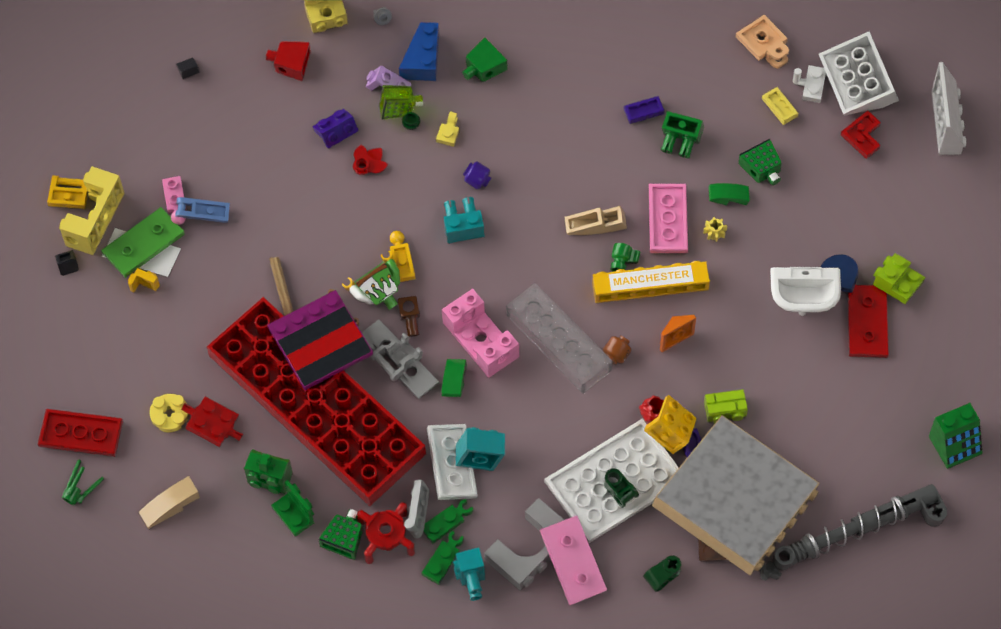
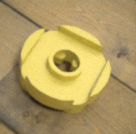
M165 394L154 398L153 404L150 407V418L154 426L158 427L159 430L175 432L181 429V426L188 421L189 414L181 410L184 403H186L181 395ZM169 409L175 411L170 417L164 414Z

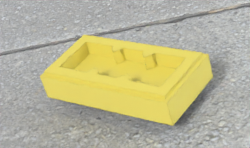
M778 87L762 95V100L782 125L798 117L799 113Z

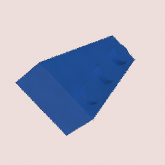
M420 22L399 67V76L403 79L436 81L439 45L438 23Z

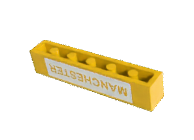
M693 261L687 264L674 263L669 266L656 265L652 268L638 267L634 270L620 269L608 273L602 271L593 274L592 277L595 303L709 290L710 283L706 261Z

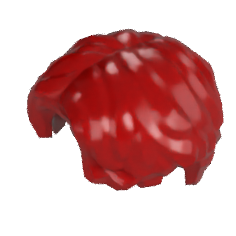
M653 395L644 400L642 405L639 406L640 413L648 424L657 418L661 411L664 400L659 396Z

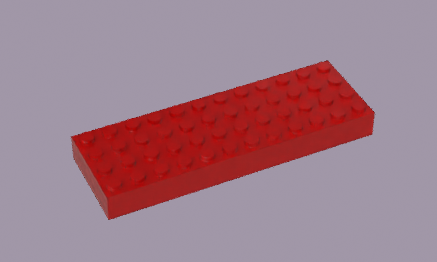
M262 297L207 346L209 357L367 505L371 506L426 455L425 444L344 370L304 390L267 326L284 317V315Z

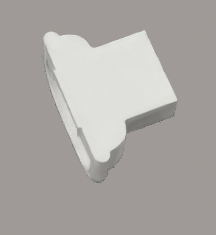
M774 267L770 269L773 300L786 311L799 312L801 316H804L806 312H824L835 307L840 300L841 277L839 268Z

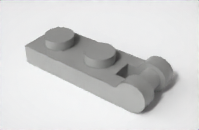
M414 480V487L411 490V506L408 509L409 518L404 523L405 528L410 531L414 538H419L423 535L430 489L422 480Z

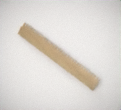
M271 257L269 260L283 313L286 316L293 312L290 296L285 283L284 273H282L280 259H278L279 257Z

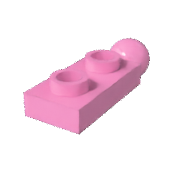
M181 177L162 179L168 214L172 213L171 221L182 225L186 218L175 217V212L178 210L177 198L184 197Z

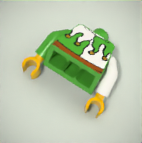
M388 251L390 255L388 258H384L381 254L382 263L355 282L348 277L350 285L346 286L342 283V286L350 291L357 300L368 305L375 304L376 306L384 302L390 310L398 304L393 294L398 291L400 270L393 260L392 252Z

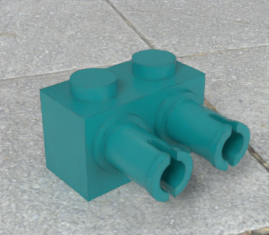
M467 197L462 200L465 213L461 214L457 213L454 200H450L451 207L449 201L444 202L446 216L443 218L447 243L485 237L481 210L476 211L473 197H469V204Z
M478 547L456 553V561H453L456 580L460 579L462 586L467 585L470 600L477 601L483 597L480 581L485 580V568L480 549Z

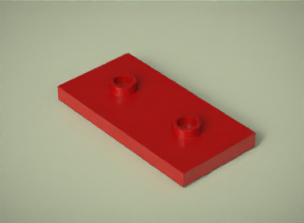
M855 285L853 292H848L849 357L888 358L887 293L874 285Z
M46 409L38 446L115 457L123 419Z

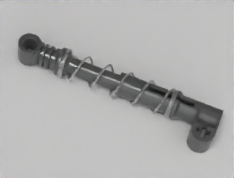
M930 484L902 497H892L890 502L879 507L875 505L874 509L860 514L858 512V516L851 518V522L848 524H844L841 519L843 526L829 532L824 526L826 533L820 536L813 537L808 533L802 537V540L795 542V544L780 546L776 550L772 561L777 569L787 570L790 566L806 560V558L814 559L819 557L820 552L827 554L830 545L834 543L843 547L850 536L859 540L864 534L871 531L878 532L880 527L887 524L894 525L897 520L903 521L910 514L919 510L925 522L930 526L936 527L942 524L947 516V508L936 487ZM936 504L935 508L932 507L927 509V507ZM845 539V542H844L843 545H839V544L837 543V542H839V541ZM828 546L827 552H822L820 550ZM779 555H786L789 561H781Z

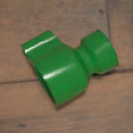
M615 243L611 255L614 262H612L610 270L612 272L620 269L626 270L625 263L637 264L641 252L632 249L628 244Z

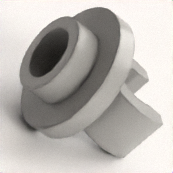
M382 7L378 10H373L374 20L377 24L386 25L390 22L392 14L389 9Z

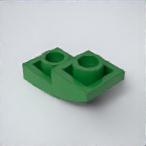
M717 183L708 186L710 202L727 205L731 201L747 205L750 201L749 186L731 183Z
M447 359L442 384V396L461 397L467 367L465 359Z

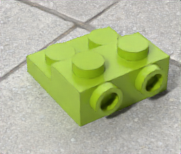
M896 253L892 257L888 255L883 262L884 267L879 266L873 275L876 277L873 285L906 304L922 285L926 277L911 269V262Z

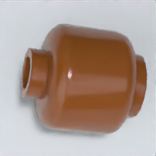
M622 335L619 338L612 336L603 348L604 358L614 365L624 363L632 350L628 345L630 341Z

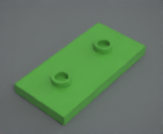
M160 207L101 251L126 278L136 271L137 268H140L184 236L185 233L178 224L171 221V217Z

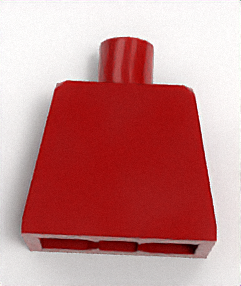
M282 41L279 43L277 51L267 50L266 60L274 62L277 73L303 81L311 54L310 42Z

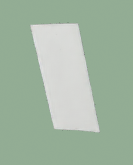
M115 228L107 246L126 233V231ZM168 246L142 265L140 269L168 277L181 248Z

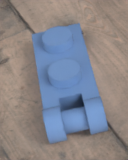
M184 197L177 198L178 210L175 212V217L228 223L230 203ZM187 205L191 206V211H186L185 207Z

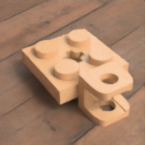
M765 15L736 33V38L758 61L766 57V60L777 69L788 63L787 55L789 54V49L785 45L787 37ZM758 36H765V40H759Z

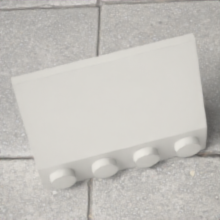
M866 32L819 53L844 116L880 109L899 101L870 32Z
M939 62L932 88L939 155H961L963 147H966V137L962 134V131H964V120H961L960 117L962 115V104H959L958 100L961 93L960 88H957L956 80L943 62Z

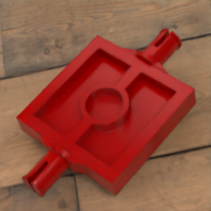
M206 396L196 408L186 403L181 408L182 411L191 415L185 429L218 447L229 436L238 441L243 436L242 433L233 429L239 414Z

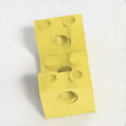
M304 0L305 10L313 33L323 32L326 29L348 24L342 0Z
M92 166L89 172H86L83 182L85 187H87V192H89V199L96 202L94 210L90 211L88 220L67 213L65 219H62L59 225L67 247L90 255H94L125 194L119 175Z

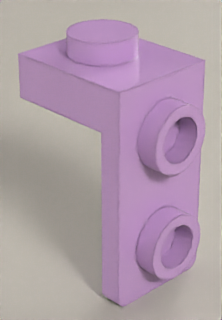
M382 65L374 71H370L367 76L366 88L372 91L380 85L402 99L407 97L411 87L410 82Z

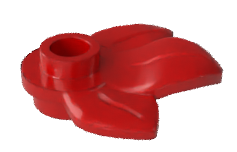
M360 145L354 151L355 161L353 163V170L359 175H365L369 172L377 174L384 171L388 166L386 162L381 161L382 148H374L367 151L363 145Z

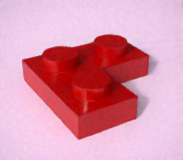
M867 110L842 130L840 135L865 159H868L880 149V144L869 134L877 129L881 122Z

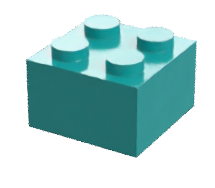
M476 427L467 428L456 444V466L494 471L505 455V433H500L496 430L485 431Z

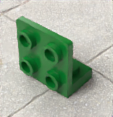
M287 480L284 482L287 494L273 503L271 507L294 537H296L314 524V513L311 509L313 506L307 498L303 499L300 496L301 491L295 483L291 484Z

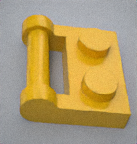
M53 175L47 200L48 206L85 209L88 192L83 179L59 178V176ZM59 185L79 186V187H82V188H81V189H80V188H67V187H58V186H59Z

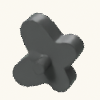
M768 561L766 565L763 564L759 570L760 577L764 581H767L769 577L778 580L782 575L771 561Z

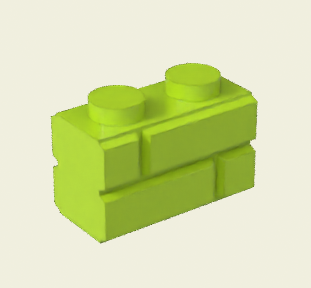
M743 389L705 394L704 405L708 422L713 421V423H716L722 415L733 421H739L747 417L748 408Z

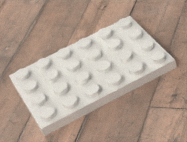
M643 419L544 479V482L569 517L578 516L588 543L653 504L657 494L679 468L665 448L644 431L647 424ZM611 468L621 471L639 493V496L628 501L624 508L617 504L613 496L604 487L605 473ZM614 477L608 479L612 483L618 482Z

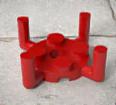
M400 503L395 511H378L372 515L363 510L358 511V522L362 525L366 524V537L370 542V545L364 552L367 564L373 563V553L377 548L391 551L401 544L407 548L409 556L415 554L414 543L405 538L406 528L402 517L408 515L406 503ZM383 526L391 527V531L387 534L381 533L380 529Z

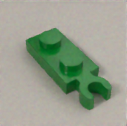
M466 499L461 500L457 508L450 505L424 524L423 533L432 544L464 522L462 516H469L473 513V507L463 509V506L467 504Z
M454 531L449 533L448 543L442 540L422 571V576L438 585L452 566L453 561H455L456 553L460 552L456 547L461 546L464 542L463 536L457 541L453 540L455 536Z

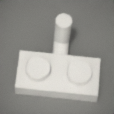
M809 65L807 77L804 79L801 78L802 70L796 68L794 70L793 83L805 86L802 100L820 103L826 76L825 69Z

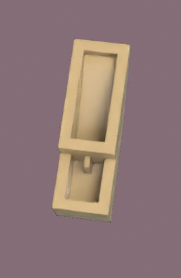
M621 206L603 211L601 208H596L564 217L568 235L602 234L627 229L625 212Z
M188 476L155 497L139 511V514L147 528L150 529L183 511L184 506L197 500L200 496Z

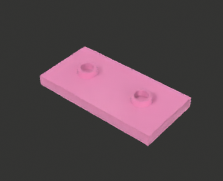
M649 184L650 253H688L686 184Z
M578 516L540 530L569 605L607 591Z

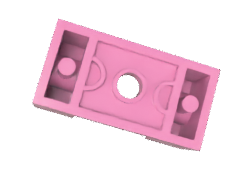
M471 289L442 309L443 324L488 378L519 358V343L508 330L502 333L485 313L484 301L474 289ZM478 335H484L486 340L479 342L475 338Z

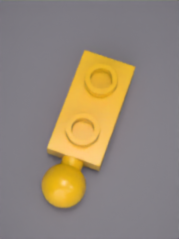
M394 231L390 234V242L394 246L389 247L394 258L393 260L400 270V282L414 280L416 278L408 243L402 244L405 237L401 231Z

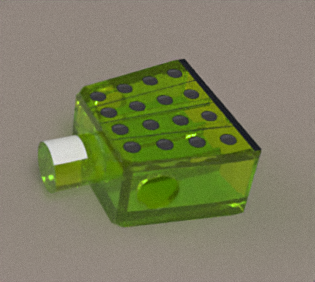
M383 85L379 102L381 119L403 117L406 113L412 112L413 106H423V96L413 95L412 87Z

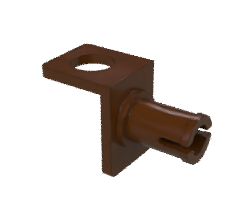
M417 297L399 298L401 320L406 322L408 336L420 335L417 318L420 317ZM406 301H411L414 304V309L410 312L403 309V304Z

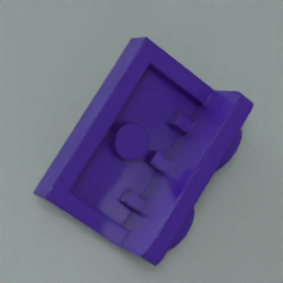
M344 108L312 126L315 133L323 139L327 148L358 132L353 116Z

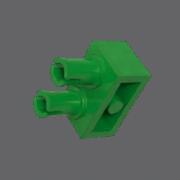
M667 111L662 126L663 134L666 136L661 151L665 153L668 151V154H672L676 139H682L683 143L678 155L683 158L685 155V158L689 159L693 145L700 143L704 130L703 120Z

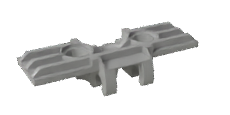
M377 320L362 332L373 351V355L370 358L378 362L390 375V379L393 382L396 380L402 381L418 399L439 383L419 361L422 358L423 351L419 347L414 349L409 344V336L406 333H403L402 338L399 340L380 320ZM388 356L399 369L395 370L383 357ZM413 368L417 373L414 376H408L406 371Z

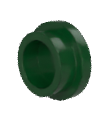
M408 112L402 118V125L408 130H414L420 125V117L414 112Z

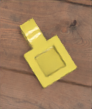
M450 112L447 124L441 123L436 138L437 143L455 146L459 133V127H455L458 120L457 113Z

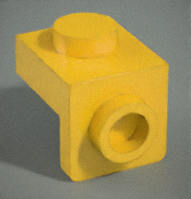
M139 268L128 279V285L132 292L136 291L139 284L154 291H157L160 286L156 274Z

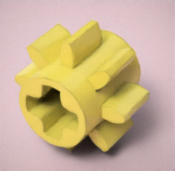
M713 217L710 222L706 220V227L703 233H708V240L712 239L717 242L720 237L725 238L727 225H723V219L719 220Z

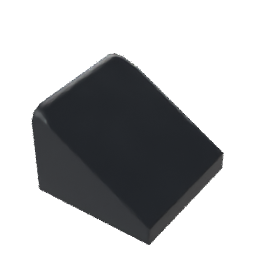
M193 57L176 64L182 79L200 73Z
M73 250L55 256L62 276L79 271Z

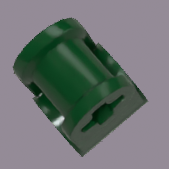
M611 468L605 473L604 487L620 507L624 508L628 501L639 496L637 489L625 478L621 471ZM614 477L618 482L612 483L608 479Z
M670 555L647 570L643 577L653 590L658 592L680 575L681 560L677 556Z

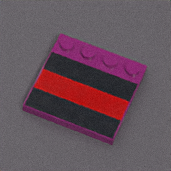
M336 290L267 325L304 390L373 355L372 349Z

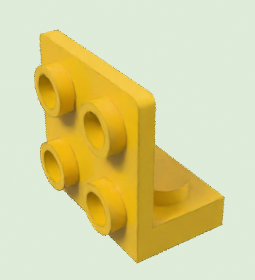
M668 395L665 397L659 416L647 424L644 431L670 453L674 454L689 443L697 418L679 404L678 401Z

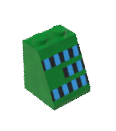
M971 403L935 417L929 438L947 469L982 455L980 419Z

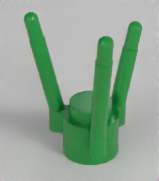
M77 460L67 487L61 497L64 501L74 506L77 502L81 504L84 498L104 480V477H101L81 495V490L76 487L85 469L81 467L77 474L81 460Z

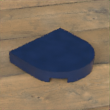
M842 254L827 258L822 263L821 268H839L841 291L852 293L859 275L856 261L850 256Z

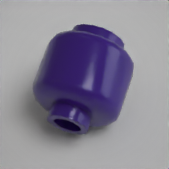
M478 161L470 163L463 173L465 176L464 181L475 189H480L482 186L486 187L491 180V177H489L490 169Z

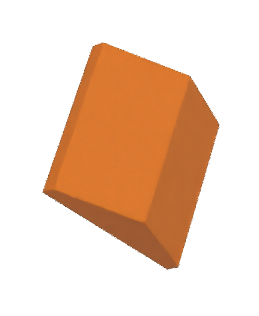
M695 315L672 316L661 333V352L694 335Z

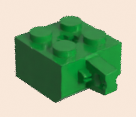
M253 449L250 451L244 467L247 482L250 486L257 489L262 487L274 494L286 493L284 482L287 480L290 482L293 474L290 460Z

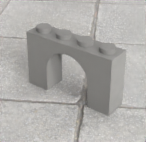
M539 498L525 511V519L539 531L564 521L561 516ZM499 540L484 553L485 561L518 590H521L524 586L528 587L533 582V577L537 573H542L547 567L546 563L551 559L546 545L538 554L523 557L513 553Z

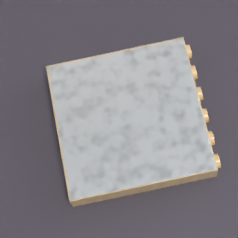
M722 415L657 494L652 506L751 576L754 570L758 572L765 563L763 561L765 556L770 557L776 548L774 547L775 543H781L787 534L785 530L787 528L791 529L797 521L795 517L798 513L802 515L808 507L806 503L809 500L813 501L819 493L816 490L819 482Z

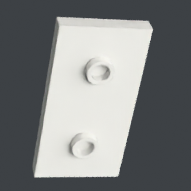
M466 424L428 425L427 427L438 500L476 499L478 496L473 468L456 466V444L467 429Z

